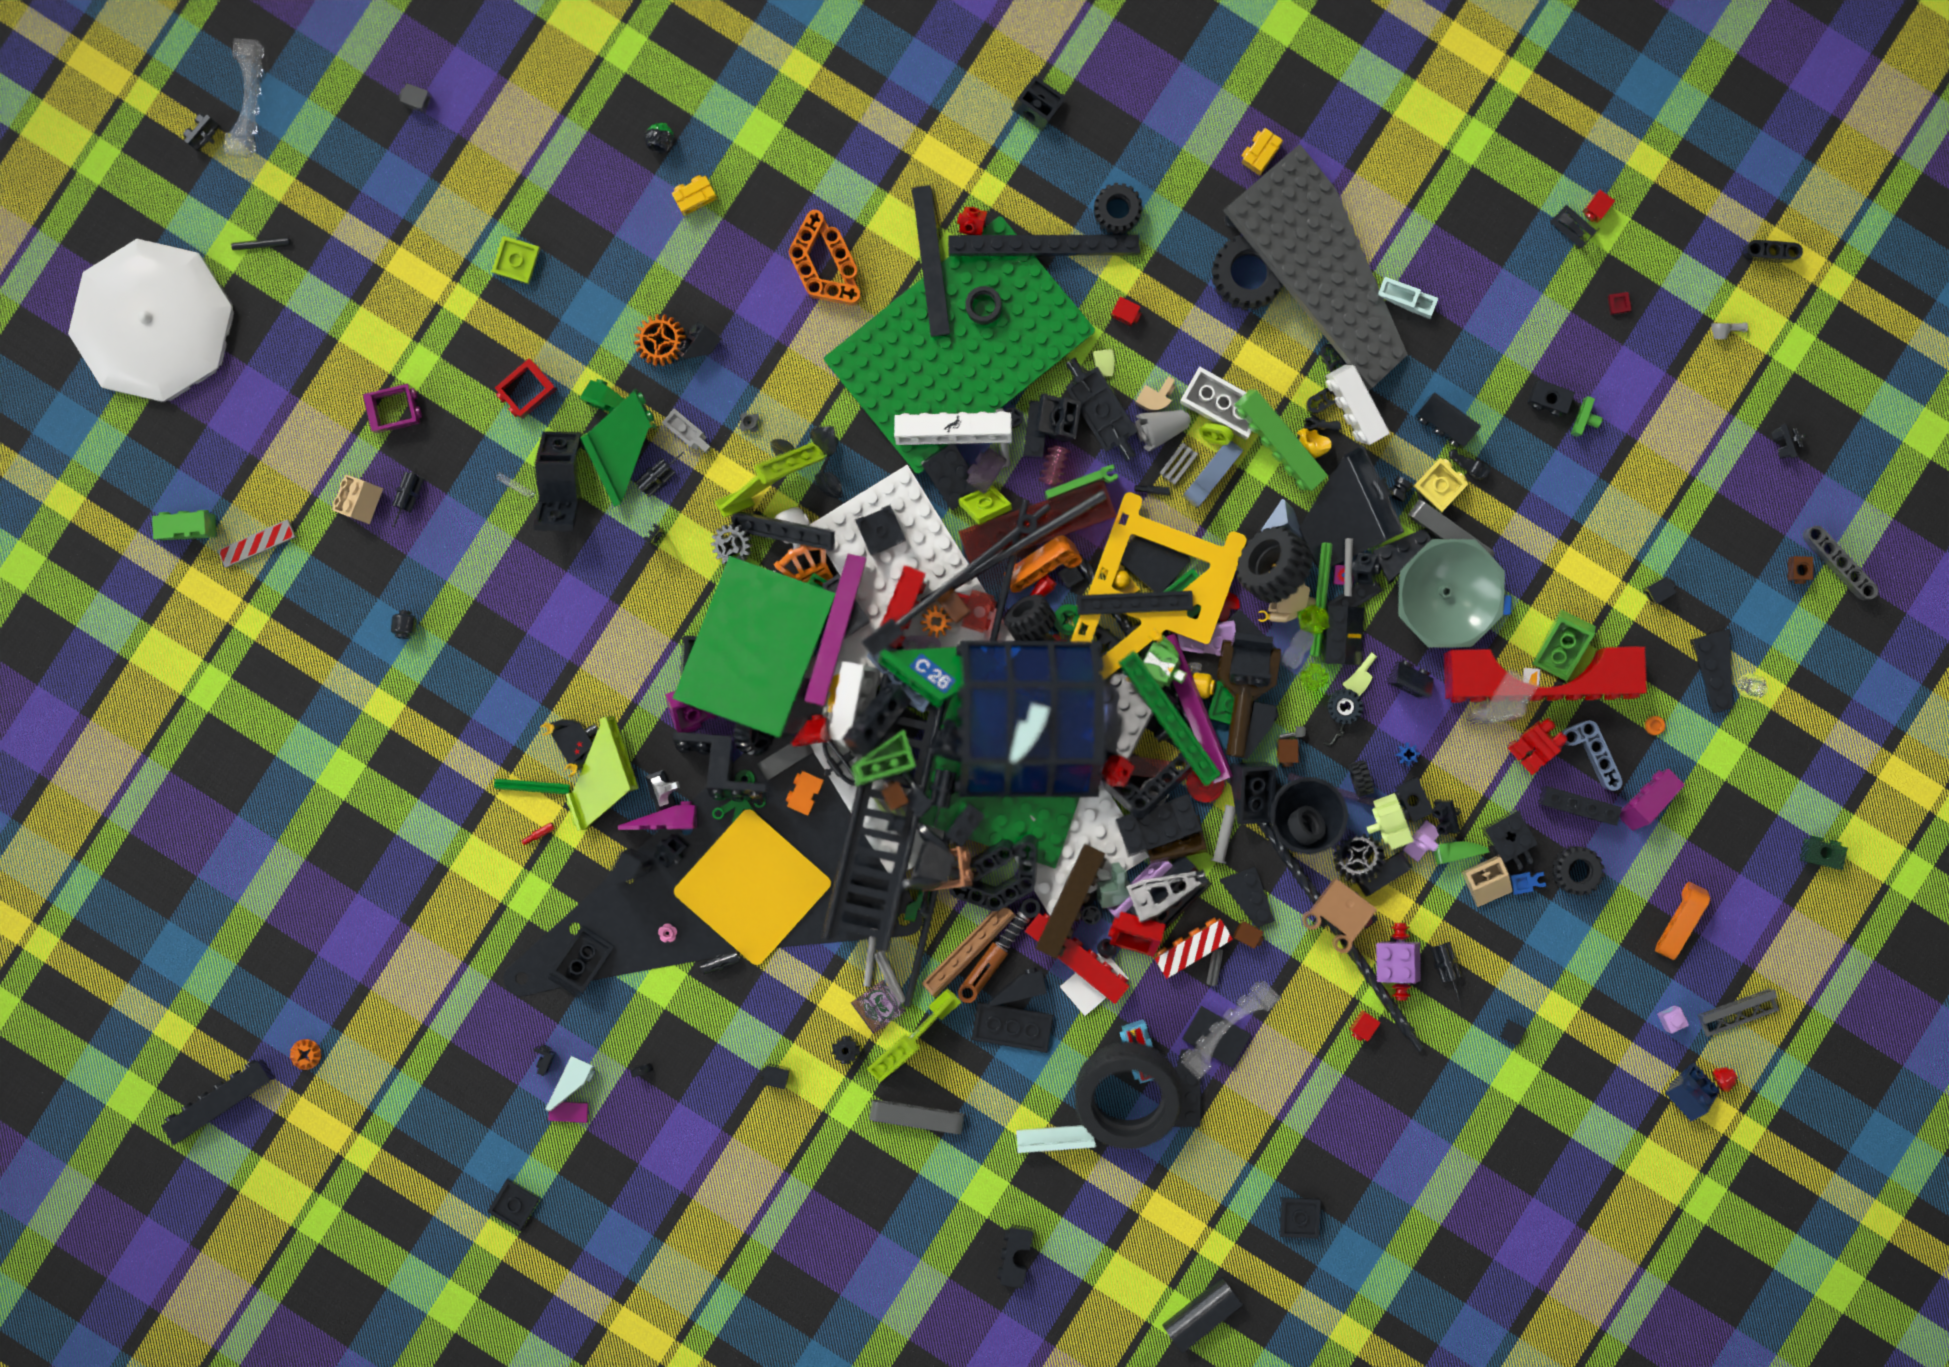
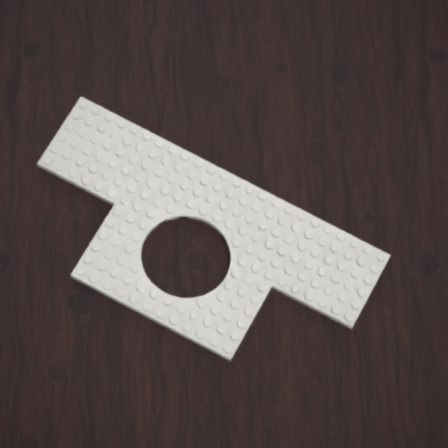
M908 465L809 525L835 531V549L833 551L826 550V553L840 576L848 553L867 558L856 601L870 620V623L843 640L833 676L839 674L843 662L876 668L867 658L869 652L861 641L880 627L884 614L887 612L890 599L893 597L897 581L902 575L904 565L926 573L923 583L927 585L923 595L919 593L917 601H920L919 603H921L920 599L940 588L969 565ZM890 504L906 541L870 556L855 519L870 515ZM977 577L954 590L955 592L970 596L967 607L972 613L957 625L954 621L946 623V625L951 627V630L944 627L943 630L946 632V635L944 636L941 631H938L939 638H936V631H933L932 636L929 637L928 633L931 629L929 628L925 632L922 630L928 626L927 624H920V621H927L926 618L921 616L922 613L927 616L930 615L924 609L912 619L909 629H904V634H902V636H905L902 644L904 650L956 647V645H960V640H989L996 608ZM938 601L928 606L932 613L934 612V605H937V612H940L942 607ZM933 617L931 619L933 620L931 622L932 626L937 625L939 627L941 625V618ZM1002 619L997 640H1015ZM980 647L981 651L986 654L988 647ZM996 647L993 658L998 663V667L994 674H989L988 681H1007V672L1003 669L1006 666L1005 647ZM1011 647L1012 659L1021 651L1020 647ZM818 655L811 659L805 678L812 677ZM881 672L878 686L881 684L883 674ZM1014 688V692L1025 696L1030 695L1024 688ZM828 692L821 714L824 718H829V724L832 723L833 713L828 712V699L831 692ZM1041 693L1035 694V699L1044 700ZM833 739V743L843 756L850 751L843 741ZM823 743L811 744L810 746L824 770H829L831 767L825 758L822 748ZM827 745L829 754L836 763L841 761L830 745ZM851 752V756H854L855 758H853L848 763L852 767L855 763L863 759V757L853 755V753ZM844 764L840 765L839 767L843 774L854 781L853 776ZM1092 765L1082 791H1089V776H1091ZM832 771L829 778L851 812L857 786L847 784ZM884 780L874 781L872 789L881 791L884 788L883 785L887 782ZM1102 781L1101 785H1099V797H1080L1056 868L1038 863L1034 891L1049 915L1053 911L1083 844L1106 853L1104 856L1107 859L1103 869L1099 868L1096 873L1099 876L1097 882L1111 880V863L1119 862L1121 867L1127 871L1149 857L1146 852L1128 858L1123 839L1115 823V819L1123 817V814L1112 796L1105 790ZM901 787L905 796L911 791L909 788ZM870 797L867 808L881 811L874 799ZM879 799L888 813H892L884 800ZM907 805L902 806L905 812L907 810ZM899 809L895 810L898 815L903 816ZM865 816L863 827L897 834L895 831H886L887 820ZM925 825L943 839L944 831ZM916 831L908 870L915 866L921 844L924 843L918 831ZM866 836L873 849L893 854L897 853L899 843ZM1016 856V857H1014V858H1015L1016 862L1018 863V861H1019V856ZM880 859L887 872L892 873L894 862ZM1024 862L1027 866L1032 865L1030 862ZM1097 882L1094 887L1090 886L1088 893L1097 889Z

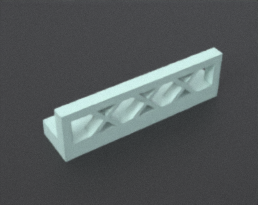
M1082 1125L1016 1130L1018 1153L1095 1147L1094 1137Z

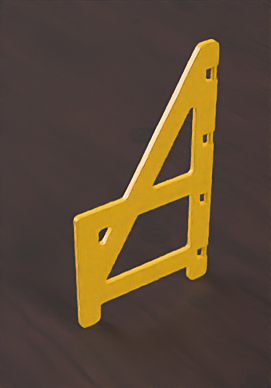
M1131 492L1124 495L1088 595L1123 593L1113 589L1112 583L1130 535H1136L1208 562L1210 568L1183 590L1192 591L1193 607L1195 605L1201 607L1197 619L1188 617V611L1124 613L1139 619L1141 625L1103 656L1104 671H1100V675H1103V678H1108L1119 669L1120 665L1118 662L1131 651L1138 653L1152 641L1148 634L1152 635L1153 638L1157 635L1153 628L1160 630L1161 633L1168 630L1203 644L1210 643L1238 566V558L1241 557V551L1246 544V537L1243 534L1234 531L1230 532L1224 546H1219L1140 516L1141 496ZM1123 513L1129 516L1126 525L1119 524ZM1102 568L1108 570L1105 580L1099 579ZM1101 614L1080 615L1071 641H1092ZM1082 623L1088 626L1085 636L1079 635ZM1068 647L1057 676V681L1062 679L1065 681H1094L1092 666L1089 668L1083 666L1089 647ZM1065 688V692L1080 693L1086 696L1094 688ZM1057 695V705H1062L1063 699ZM1077 698L1075 701H1068L1066 706L1068 707L1069 703L1076 704L1077 702H1079V698ZM1057 710V714H1064L1065 712H1067Z

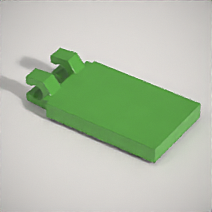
M1114 465L1103 467L1099 471L1047 490L1044 494L1048 502L1100 481L1109 484L1118 478L1117 473L1111 477L1107 475V472H1112L1115 467Z

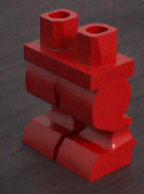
M1550 718L1542 722H1536L1519 737V741L1513 740L1508 744V750L1518 761L1521 760L1520 763L1531 775H1534L1542 765L1544 766L1557 755L1568 739L1561 731L1554 737L1550 734V731L1556 726Z

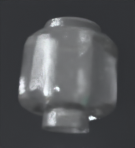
M1746 673L1737 682V689L1740 695L1752 700H1759L1768 690L1765 678L1752 673Z

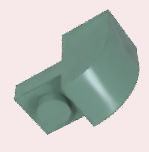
M1119 862L1111 863V880L1097 882V900L1102 908L1120 905L1130 896L1127 886L1130 885L1127 880V872L1121 867Z

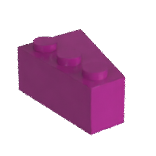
M1669 768L1664 771L1658 770L1651 777L1652 780L1640 789V792L1622 808L1619 818L1632 831L1651 824L1684 787L1685 784Z

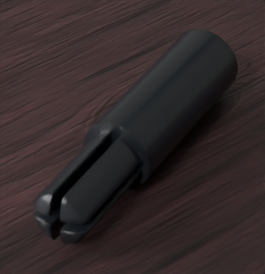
M1135 485L1134 491L1169 496L1170 487Z

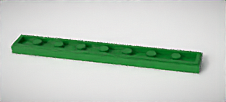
M1131 651L1118 664L1204 786H1208L1221 773L1137 653Z

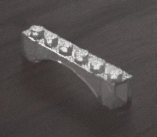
M234 38L232 57L239 62L242 70L244 101L237 123L230 133L225 134L224 152L232 157L252 158V154L256 150L254 134L257 133V123L255 120L256 115L259 113L257 97L261 93L259 77L262 76V66L260 63L261 58L264 56V48L257 40Z
M1257 981L1250 988L1251 992L1247 996L1243 995L1236 1002L1238 1005L1233 1010L1230 1008L1224 1013V1019L1220 1023L1216 1022L1210 1027L1209 1030L1211 1032L1206 1037L1203 1035L1196 1041L1195 1044L1197 1046L1193 1050L1188 1049L1182 1055L1183 1060L1181 1063L1196 1079L1199 1080L1212 1067L1210 1061L1218 1041L1236 1021L1258 1010L1263 1009L1268 1012L1281 999L1265 981L1261 983Z

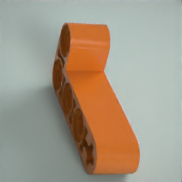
M1064 535L1057 536L1015 564L1010 590L1014 593L1024 590L1061 564L1068 568L1080 565L1082 558L1075 544Z
M1687 882L1681 894L1682 902L1655 948L1657 953L1672 960H1675L1710 900L1706 889L1691 882Z

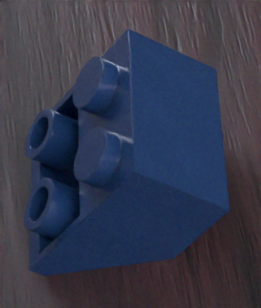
M1693 1062L1670 1083L1665 1094L1690 1121H1693L1709 1112L1720 1090Z

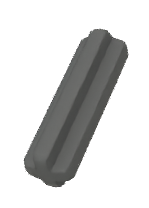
M1217 948L1212 951L1207 977L1208 985L1217 986L1223 955L1222 949Z

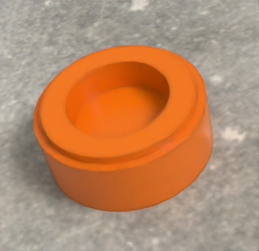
M1651 716L1645 721V730L1651 735H1659L1665 730V722L1659 716Z

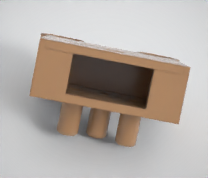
M1334 878L1313 907L1302 915L1301 921L1305 927L1314 930L1321 924L1320 916L1325 918L1344 933L1336 935L1332 940V945L1338 952L1346 953L1351 949L1352 942L1377 909L1337 878ZM1310 915H1314L1316 918V922L1313 925H1308L1306 922L1307 917ZM1343 938L1346 940L1347 945L1339 949L1337 943Z

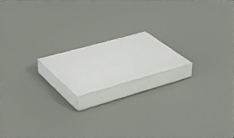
M1099 953L1097 954V960L1102 964L1105 961L1112 966V972L1118 976L1120 973L1126 979H1129L1112 958L1106 959ZM1077 973L1073 974L1060 986L1084 1016L1107 998Z

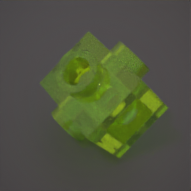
M1311 605L1297 612L1300 629L1317 635L1330 627L1326 609Z
M1310 663V667L1306 666L1304 670H1301L1300 681L1302 686H1308L1307 690L1319 691V688H1324V684H1328L1329 673H1326V668H1321V664ZM1314 673L1319 675L1316 681L1312 678Z

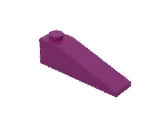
M675 691L665 694L668 709L677 732L689 733L702 726L701 723L709 718L714 719L717 717L715 714L674 700L673 695Z
M692 801L681 802V805H676L619 825L618 830L697 828V805H692Z

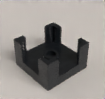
M890 504L870 515L855 519L870 556L906 541Z

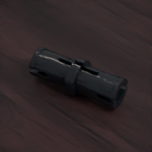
M736 950L723 956L717 955L712 960L700 963V967L705 975L718 969L724 970L729 965L739 963L740 957Z

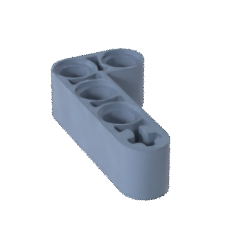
M1233 441L1228 445H1223L1182 497L1198 508L1244 450Z
M1582 721L1562 731L1565 736L1569 732L1574 734V740L1572 742L1566 741L1564 745L1574 746L1582 742L1600 784L1604 789L1615 791L1622 786V778L1600 729L1594 721ZM1586 724H1589L1592 729L1588 735L1584 732ZM1595 741L1599 744L1597 752L1592 750V744ZM1602 759L1607 761V767L1604 770L1600 767ZM1610 779L1615 780L1612 785L1608 784L1611 781Z

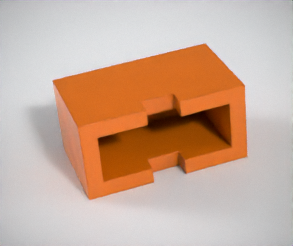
M802 771L801 774L797 773L793 784H796L793 792L790 791L786 798V802H789L787 807L805 815H810L815 803L812 798L814 793L819 794L824 779Z

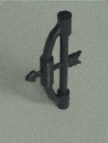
M833 739L829 742H823V752L827 763L831 767L829 770L825 769L824 775L829 776L834 771L837 777H840L847 784L856 786L855 780L852 781L846 777L839 767L844 764L853 776L851 766L848 763L855 758L851 756V751L843 756L833 743ZM827 745H830L841 761L836 763L833 757L830 756Z

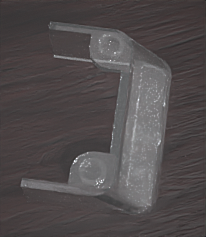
M1509 669L1490 702L1489 699L1476 702L1467 721L1473 725L1515 720L1518 717L1522 718L1527 710L1525 705L1537 685Z

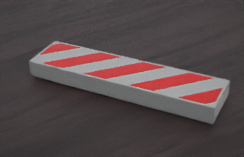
M287 519L217 551L224 567L228 568L296 538V534L290 521Z

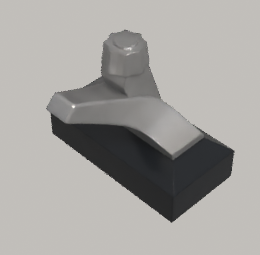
M664 770L645 776L657 812L676 806L672 792L680 787L678 781L668 783Z

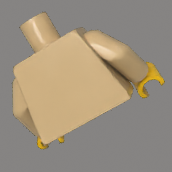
M1304 583L1303 586L1298 588L1296 594L1290 595V598L1282 599V602L1270 603L1268 611L1271 614H1268L1266 611H1259L1258 613H1265L1266 618L1258 620L1265 622L1268 619L1271 622L1282 623L1296 619L1298 614H1304L1306 608L1313 609L1316 599L1309 597L1310 588L1305 586Z

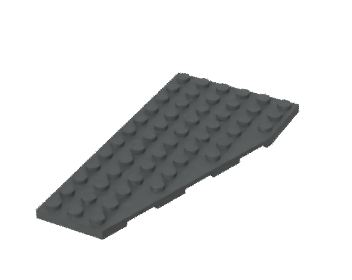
M1299 144L1223 211L1348 365L1355 366L1365 387L1370 390L1408 354L1384 299L1378 296L1380 289L1336 188Z

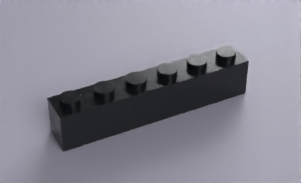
M252 1060L245 1065L247 1069L242 1072L239 1070L229 1076V1081L226 1083L221 1081L213 1086L214 1091L208 1094L206 1091L198 1096V1101L195 1104L190 1102L181 1108L183 1112L176 1115L173 1113L165 1119L166 1123L161 1127L172 1144L175 1145L275 1079L264 1060Z

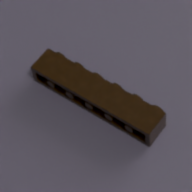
M1083 844L1035 950L1054 959H1057L1058 956L1062 957L1066 948L1063 944L1066 938L1070 939L1074 929L1071 927L1074 921L1078 922L1082 911H1080L1082 903L1086 904L1091 895L1088 893L1090 886L1094 887L1099 876L1096 873L1099 868L1103 869L1107 860L1104 858L1106 853Z

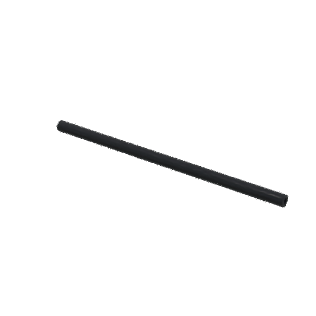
M1104 491L1098 492L993 555L952 587L953 590L1106 500L1107 496ZM930 593V594H928L927 596H925V597H923L922 599H920L921 602H922L924 599H926L928 596H930L932 593Z

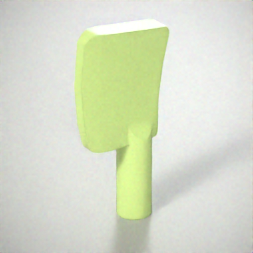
M1113 350L1094 351L1095 367H1099L1104 377L1112 376L1114 372Z
M1371 652L1363 664L1343 682V686L1360 696L1371 682L1372 675L1367 670L1377 656Z

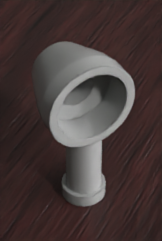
M1746 322L1711 323V330L1714 339H1727L1730 331L1747 332L1748 324Z

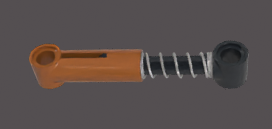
M1029 897L1022 902L1021 907L1018 909L1017 917H1014L1015 920L1010 923L1008 929H1005L1004 935H1000L1001 939L998 942L991 944L962 985H960L958 996L962 1002L971 1003L976 999L977 995L1009 954L1007 949L1010 948V944L1015 942L1016 936L1020 935L1019 932L1024 929L1025 924L1029 923L1030 920H1033L1039 914L1040 904L1037 899ZM1029 902H1033L1036 905V910L1032 913L1025 910V906ZM985 969L986 971L984 972V974L974 985L973 982L976 980V978L979 976L982 970ZM971 988L973 995L969 998L964 997L962 994L963 989Z

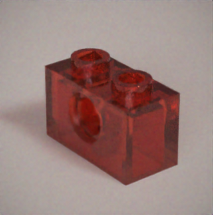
M972 589L967 605L972 613L963 619L961 627L984 633V630L988 631L991 619H988L990 611L994 612L997 601L993 600L994 596ZM976 607H983L985 609L983 617L979 618L974 615Z

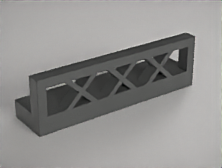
M1768 988L1698 1014L1705 1036L1717 1034L1779 1011L1775 998H1777L1776 991ZM1770 1000L1772 1008L1767 1010L1759 1008L1761 1003ZM1754 1008L1751 1016L1746 1017L1741 1014L1745 1009ZM1736 1014L1732 1023L1723 1021L1726 1016ZM1717 1020L1716 1028L1709 1031L1706 1024Z

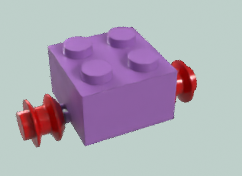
M1404 922L1394 923V926H1391L1395 930L1391 937L1396 939V942L1376 943L1377 982L1396 983L1392 986V988L1396 989V993L1392 996L1396 997V1000H1408V997L1411 995L1407 993V989L1411 988V986L1407 983L1421 981L1420 942H1405L1404 939L1410 937L1406 933V929L1410 928V926H1406Z

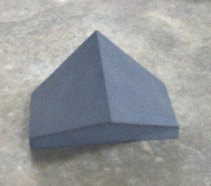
M1282 499L1261 531L1263 532V529H1271V527L1275 526L1286 527L1304 540L1299 530L1300 526L1294 509Z

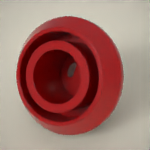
M1715 1068L1712 1073L1715 1082L1723 1092H1730L1736 1085L1738 1077L1732 1068Z

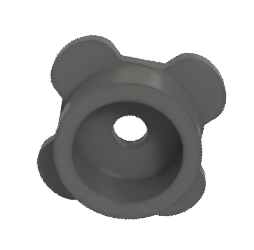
M744 412L740 415L741 424L739 428L741 431L750 430L754 433L758 430L757 421L759 416L757 414L751 415Z

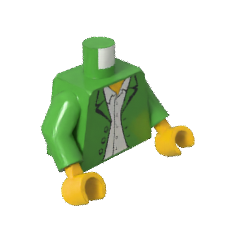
M1153 628L1157 632L1156 637L1153 638L1150 634H1148V637L1156 640L1157 643L1153 642L1143 661L1144 665L1160 688L1164 686L1169 687L1173 679L1183 683L1187 673L1179 669L1181 665L1179 653L1174 645L1162 636L1160 630Z

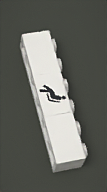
M1000 411L997 413L979 412L974 414L960 412L958 414L921 413L920 415H910L904 413L895 415L896 445L1012 442L1011 413Z

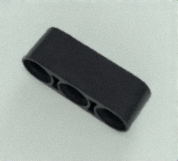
M1752 240L1742 249L1744 258L1753 261L1792 263L1803 254L1802 246L1795 242ZM1750 246H1754L1756 248V254H1753L1750 251ZM1770 247L1775 249V256L1770 254ZM1789 249H1792L1794 251V257H1791L1789 255Z
M1403 851L1385 860V866H1381L1382 873L1376 872L1378 875L1377 879L1372 876L1370 877L1371 882L1365 879L1363 885L1357 880L1356 883L1365 897L1378 891L1412 868Z

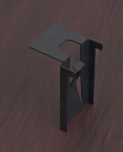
M1567 204L1550 221L1579 250L1598 232ZM1557 220H1559V221H1561L1562 223H1564V224H1566L1567 226H1569L1574 232H1572L1570 229H1568L1567 227H1565L1563 224H1561V223L1558 222ZM1579 226L1591 235L1586 242H1584L1580 238L1585 233L1579 228Z

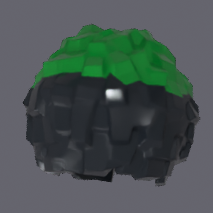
M656 123L644 132V139L650 151L663 154L672 146L674 133L667 126V123Z

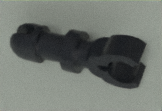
M1306 418L1304 420V423L1309 422L1312 425L1311 427L1305 426L1309 431L1320 429V431L1325 429L1339 431L1342 427L1339 421L1325 422L1323 419L1317 421L1313 418Z

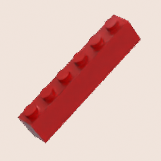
M1045 912L1043 915L1039 913L1026 928L1025 932L1038 942L1050 916ZM1076 937L1073 939L1066 938L1063 944L1066 946L1062 957L1058 956L1057 958L1116 1004L1129 988L1127 984L1129 980L1120 973L1118 976L1112 972V966L1105 961L1103 964L1097 960L1098 955L1091 949L1088 951L1081 947L1083 943Z

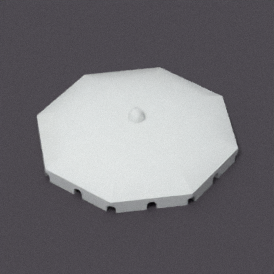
M136 239L83 272L68 334L102 388L160 402L171 401L189 390L191 385L198 384L216 373V370L222 365L227 344L225 338L226 335H229L234 315L233 304L221 285L216 281V277L207 262L199 253Z

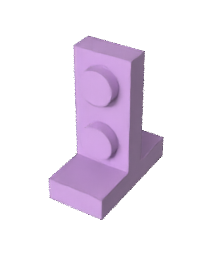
M1424 820L1412 836L1414 842L1406 844L1402 851L1417 862L1428 850L1435 851L1439 846L1434 842L1439 836L1436 827L1427 820Z

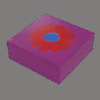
M1335 565L1333 584L1344 585L1345 565ZM1352 571V586H1353L1354 576H1353V571Z

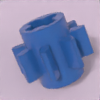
M1405 742V747L1398 746L1400 751L1395 756L1400 757V764L1406 761V765L1410 766V761L1418 762L1415 759L1416 755L1420 754V752L1415 751L1417 745L1409 747V743ZM1407 749L1408 752L1412 753V756H1409L1408 758L1403 755L1405 752H1407Z

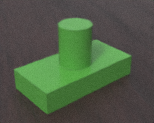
M1587 396L1583 399L1571 435L1581 436L1586 424L1599 428L1602 417L1590 413L1595 401L1594 398Z

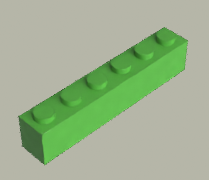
M1250 389L1234 404L1237 409L1236 413L1242 419H1246L1249 423V429L1261 437V443L1266 448L1271 449L1273 452L1272 456L1285 466V472L1296 479L1295 483L1301 490H1314L1328 476L1258 390Z

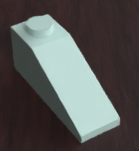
M571 1056L546 1110L552 1111L585 1085L586 1081L590 1082L595 1072L592 1070L594 1066Z

